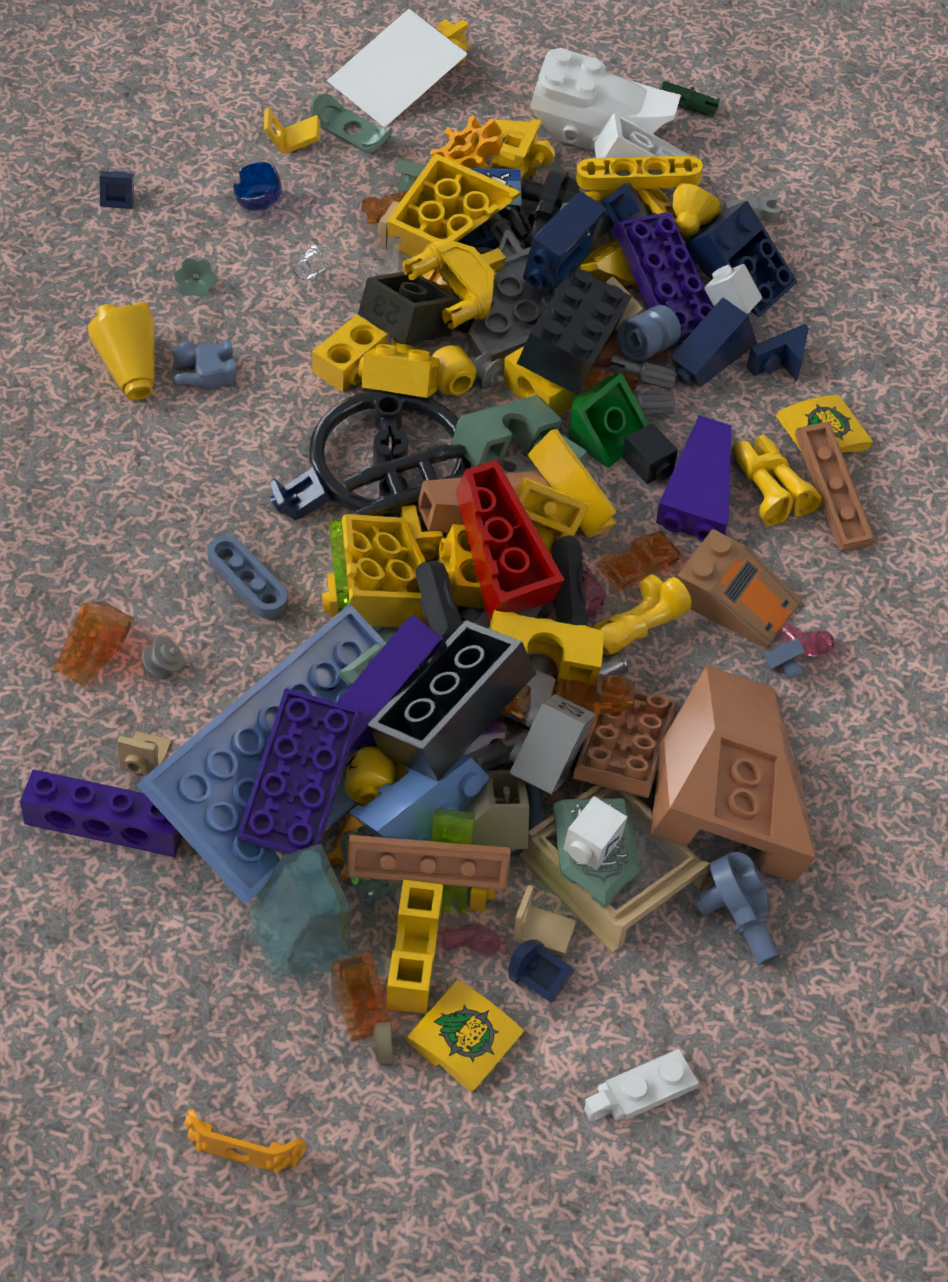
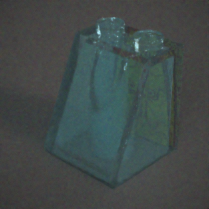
M320 843L282 856L247 912V918L274 982L350 956L351 908L322 844Z

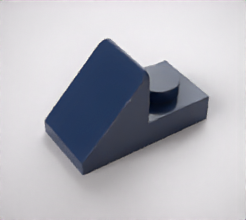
M803 324L751 346L746 368L753 376H756L763 372L772 373L782 365L797 382L809 327Z

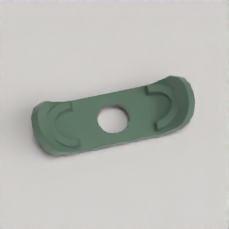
M327 93L318 94L311 102V116L318 115L322 129L366 153H372L375 150L380 151L383 143L387 144L391 139V134L393 133L391 128L384 129L379 125L376 126L350 112L339 104L332 95ZM350 124H358L362 127L361 132L356 135H348L344 132V129Z

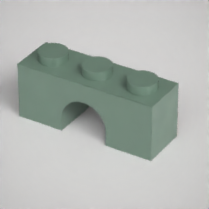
M538 395L462 415L456 424L451 444L463 445L465 450L464 457L474 467L494 460L502 462L510 441L519 445L528 454L534 444L539 439H543L550 430L557 429L559 431L563 420Z

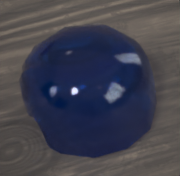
M262 161L253 162L242 167L239 170L238 184H233L234 196L241 207L251 211H261L272 207L282 194V182L275 165Z

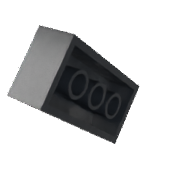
M572 266L532 329L516 364L578 395L616 330L615 328L618 326L632 296L623 292L619 287L609 285L594 277L590 272Z
M465 620L367 724V727L379 750L389 760L439 781L536 675V672L522 641Z

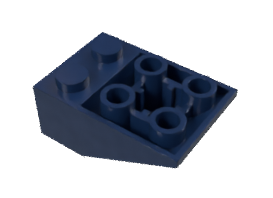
M748 201L722 210L710 223L706 224L685 242L688 251L700 270L711 280L714 278L712 274L723 266L730 265L733 268L745 264L762 296V299L751 310L752 313L759 317L797 283L796 278Z

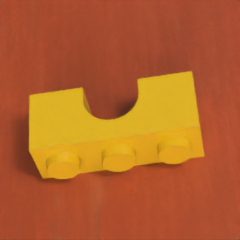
M494 610L489 629L522 641L528 655L540 653L553 659L558 668L557 682L594 688L602 666L604 630L593 629L585 625L577 626L555 622L547 618L538 619L518 615L514 612Z
M403 879L395 949L392 950L387 983V1010L420 1014L427 1013L442 908L443 884Z

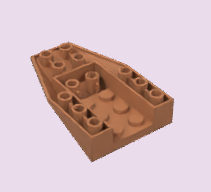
M706 665L660 744L651 834L688 846L701 829L760 849L759 871L795 882L816 857L804 788L775 689Z

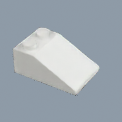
M615 112L594 142L596 158L691 156ZM660 170L648 171V173L652 175L663 174V172ZM628 171L616 172V174L619 176H628L631 174Z

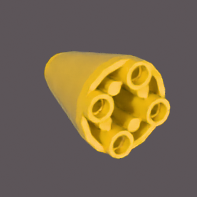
M137 302L133 305L119 307L113 304L100 306L96 310L97 316L88 325L87 333L90 341L120 390L126 394L127 399L133 401L149 397L153 393L155 366V319L149 305L146 302Z

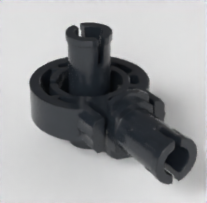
M552 168L546 177L544 185L529 181L528 179L523 181L521 199L539 203L536 212H530L528 217L531 229L524 241V249L531 247L533 237L560 211L562 204L569 202L579 192V185L574 179L569 177L568 172Z

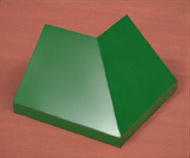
M621 372L580 391L578 395L574 394L568 439L586 450L588 455L607 468L622 457L625 437L649 425Z

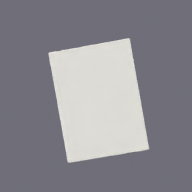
M408 9L327 81L383 127H386L468 54L412 10Z

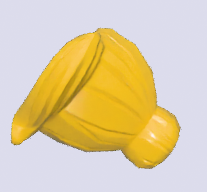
M680 183L673 193V209L677 215L675 222L682 236H694L699 231L700 226L710 223L721 212V201L696 185Z

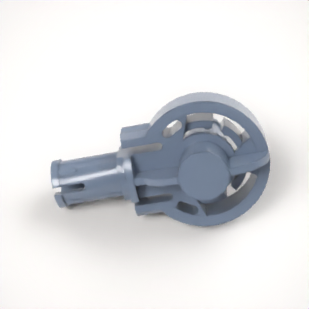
M733 852L712 861L710 869L716 885L694 894L701 913L704 916H708L710 913L727 906L737 923L732 929L734 933L744 934L756 964L759 966L778 958L780 953L777 951L765 926L768 922L767 918L770 917L766 909L768 904L766 885L752 859L742 852Z

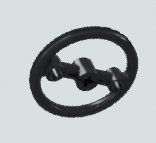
M381 390L356 394L332 407L321 417L315 426L309 446L310 467L317 470L333 501L357 513L356 510L371 504L374 500L349 492L329 471L324 455L325 445L335 427L353 414L373 409L375 412V427L379 430L373 442V464H381L390 461L389 437H391L393 460L408 455L409 441L407 436L400 431L402 409L415 410L433 418L446 429L451 438L454 436L456 424L459 420L458 417L447 407L429 397H418ZM464 456L457 458L451 475L460 474L463 476L464 471L471 468V463ZM403 472L398 473L405 490H407V481L403 477ZM385 477L379 483V498L392 494ZM418 502L413 503V504H410V505H415L416 508H417ZM401 507L382 516L400 518Z

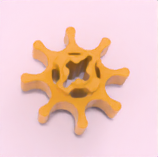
M472 115L468 118L467 127L461 132L457 130L453 132L451 128H447L444 133L449 138V142L443 148L432 149L430 155L433 157L436 153L467 168L490 169L486 160L490 155L500 153L503 144L497 136L502 133V130L493 118L489 119L484 126H481L476 117Z

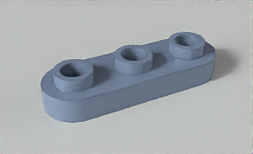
M224 535L216 537L209 543L207 551L210 566L258 616L276 618L286 611L288 606L286 588L239 539ZM223 555L231 556V558L227 560L221 559L220 557ZM244 578L253 579L251 582L242 581ZM268 600H272V601H274L275 603L266 604V603H264V602H265V601H268Z

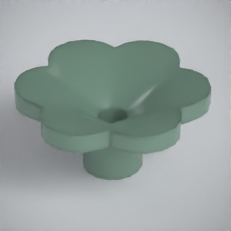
M186 258L182 263V268L177 270L174 276L175 281L180 284V291L184 296L206 297L209 294L210 288L217 281L216 275L211 271L210 262L205 259L196 261L193 258ZM194 274H198L199 279H196Z

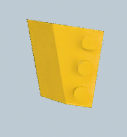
M435 153L388 218V246L414 257L424 252L426 246L435 240L448 239L457 242L518 198L521 192Z
M344 514L342 527L349 600L352 606L370 626L401 627L413 614L426 624L427 622L420 604L421 592L416 578L417 567L426 561L405 518Z

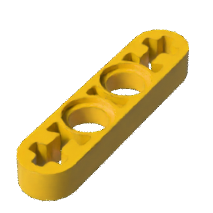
M694 156L589 158L580 161L577 165L576 181L585 190H617L627 183H630L633 189L677 188L680 183L698 185L702 181L703 164L700 159ZM660 170L663 172V174L652 175L649 174L648 171ZM628 171L631 174L628 176H619L616 174V172Z

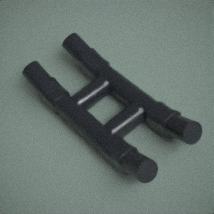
M461 444L435 445L421 452L381 464L370 465L359 470L358 473L345 478V486L351 492L364 485L367 486L382 480L385 477L392 493L372 501L371 504L356 510L357 515L382 516L402 506L418 502L422 486L405 490L398 473L418 467L423 481L438 480L432 464L445 462L448 459L462 458L465 450ZM460 474L451 475L441 479L461 478L462 476Z

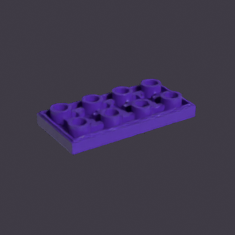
M671 211L617 222L613 230L647 308L650 309L657 305H663L671 309L677 316L681 326L679 341L685 340L713 309V306Z
M285 688L241 822L237 840L313 863L315 862L361 716V710Z

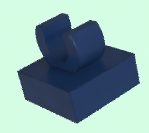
M102 171L99 176L100 206L132 209L134 203V174L122 171Z

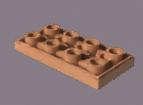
M605 684L595 711L597 715L586 736L575 766L573 779L649 798L658 769L660 744L673 722L677 703L659 694L647 695L632 691L624 685L612 686Z

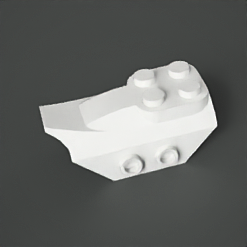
M557 48L548 51L545 56L530 109L539 120H542V125L554 140L595 151L594 142L614 112L653 134L662 125L674 120L681 95L607 73L605 65L597 58L568 51L564 48Z

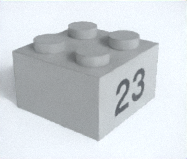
M556 694L546 701L541 700L539 705L535 704L525 723L526 726L530 727V730L522 740L519 739L510 754L509 760L514 762L510 774L550 794L555 792L565 782L597 714Z

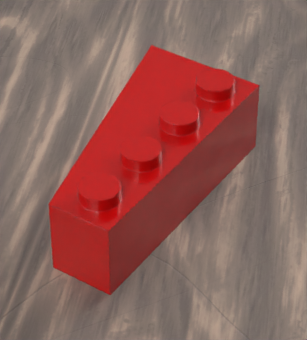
M498 460L466 469L456 490V496L489 624L494 610L519 614L553 602L564 582V578Z

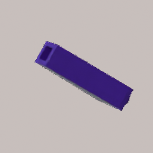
M698 416L659 502L656 524L662 525L670 532L680 531L696 536L701 542L704 541L712 529L726 535L729 521L731 425Z

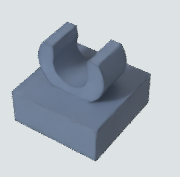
M793 638L762 655L769 668L772 669L780 665L789 680L803 673L795 659V656L805 652L798 638Z

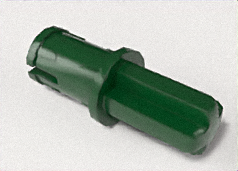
M663 81L659 88L660 90L681 95L678 105L684 107V111L691 109L714 118L716 109L719 106V98L716 99L696 92L694 87L687 89L667 81Z

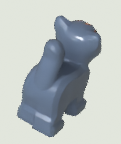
M231 338L225 339L223 343H207L200 346L195 345L189 340H183L171 350L174 359L173 370H182L196 366L195 373L183 372L174 376L173 382L175 385L200 386L205 389H213L223 385H236L235 359H232L233 348Z

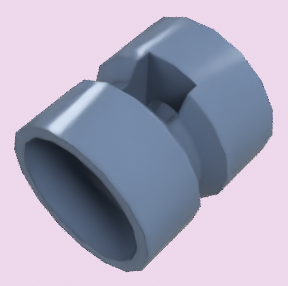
M657 305L643 311L639 315L624 320L618 327L617 340L620 349L628 358L634 361H642L653 356L656 352L674 346L679 341L681 326L677 316L667 306Z

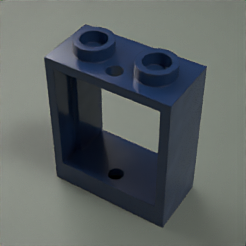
M579 191L533 237L523 279L533 288L550 296L561 285L572 266L577 268L595 250L607 209L582 191Z

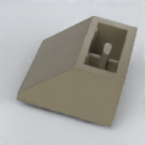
M510 770L485 771L490 777L489 780L447 831L448 843L509 847L510 852H514L517 849H528L529 802L525 781L510 774Z

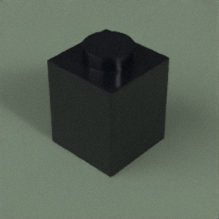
M652 423L625 437L622 458L646 484H649L656 479L660 481L665 480L673 473L678 449Z

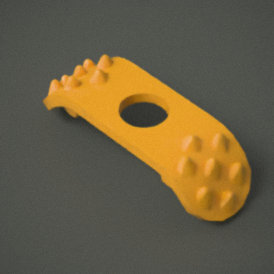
M193 1108L187 1110L185 1125L189 1129L188 1138L196 1142L197 1152L203 1150L216 1156L267 1170H274V1173L278 1174L282 1169L289 1166L294 1168L307 1150V1143L302 1138L292 1140L287 1144L272 1142L269 1147H264L212 1132L211 1124L198 1120ZM230 1148L242 1150L246 1152L248 1155L238 1154L232 1151Z

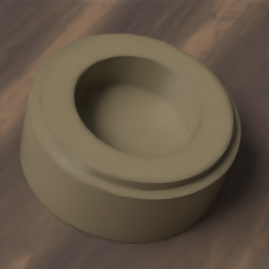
M376 1023L374 1035L377 1063L392 1064L394 1063L392 1023Z

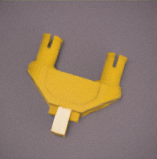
M438 239L429 243L424 252L404 260L402 267L405 275L413 272L408 276L410 280H415L431 270L439 272L461 299V302L442 310L444 323L446 324L452 320L447 327L454 329L472 318L480 320L489 315L494 279L496 278V273L503 269L506 256L499 248L481 255L472 246L448 239Z

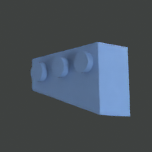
M463 753L439 781L410 768H405L407 774L392 786L386 783L377 790L378 797L363 808L357 805L349 813L374 837L440 842L490 777L471 757Z

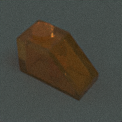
M107 602L83 603L54 670L84 687L122 647L134 618Z

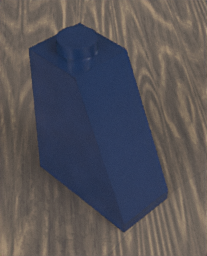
M722 297L671 355L670 358L677 378L686 385L693 382L697 386L702 387L750 350L751 346L756 345L757 340L748 314Z

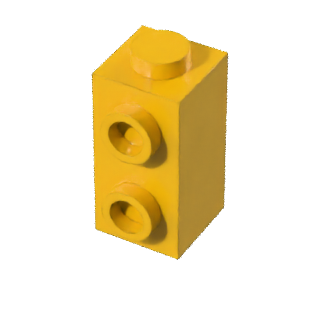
M378 344L376 348L366 352L360 359L358 373L362 377V388L428 398L437 392V374L440 358L429 356L430 352L426 350L411 349L409 353L397 351L396 346Z

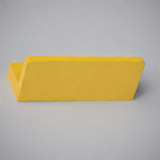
M557 429L550 430L529 452V458L552 489L588 502L589 507L579 525L587 538L605 533L616 524L612 518L616 514V509Z

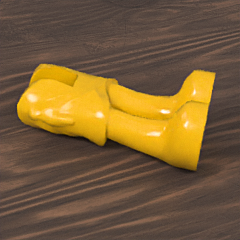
M765 434L755 438L754 449L748 441H739L732 446V454L735 461L745 473L749 482L753 481L763 493L764 500L759 508V516L765 526L769 527L784 522L791 510L795 516L800 517L816 512L822 502L821 494L812 484L804 481L789 467L787 459L781 455L779 448ZM773 477H777L783 484L785 489L781 487Z
M653 574L644 578L639 586L643 600L640 604L629 611L615 614L609 619L600 621L591 627L605 631L603 652L605 651L613 655L633 643L634 640L645 638L648 634V629L677 620L687 614L691 609L692 601L685 585L675 577L669 578L665 582H662Z

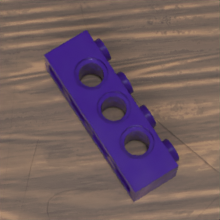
M33 769L20 800L24 825L171 857L176 856L182 838L178 830L150 799L141 792Z

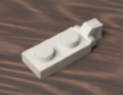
M677 1049L606 1080L605 1083L598 1086L599 1093L585 1099L584 1111L590 1121L598 1120L609 1114H612L615 1121L623 1118L627 1120L697 1089L699 1082L680 1050Z

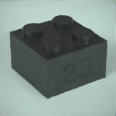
M404 272L367 277L358 315L368 320L377 328L392 335L394 341L400 344L411 345L413 342L431 341L438 337L450 335L451 329L447 326L452 320L445 324L442 319V310L459 303L460 299L422 275L415 280H410L408 276L413 272L407 275Z

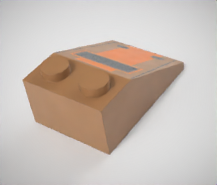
M714 529L710 531L677 575V579L685 585L692 601L691 610L766 649L769 648L802 601L791 588L745 545Z

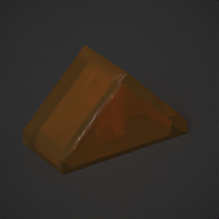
M367 951L331 963V990L352 1041L374 1035L376 1023L390 1022L372 952Z

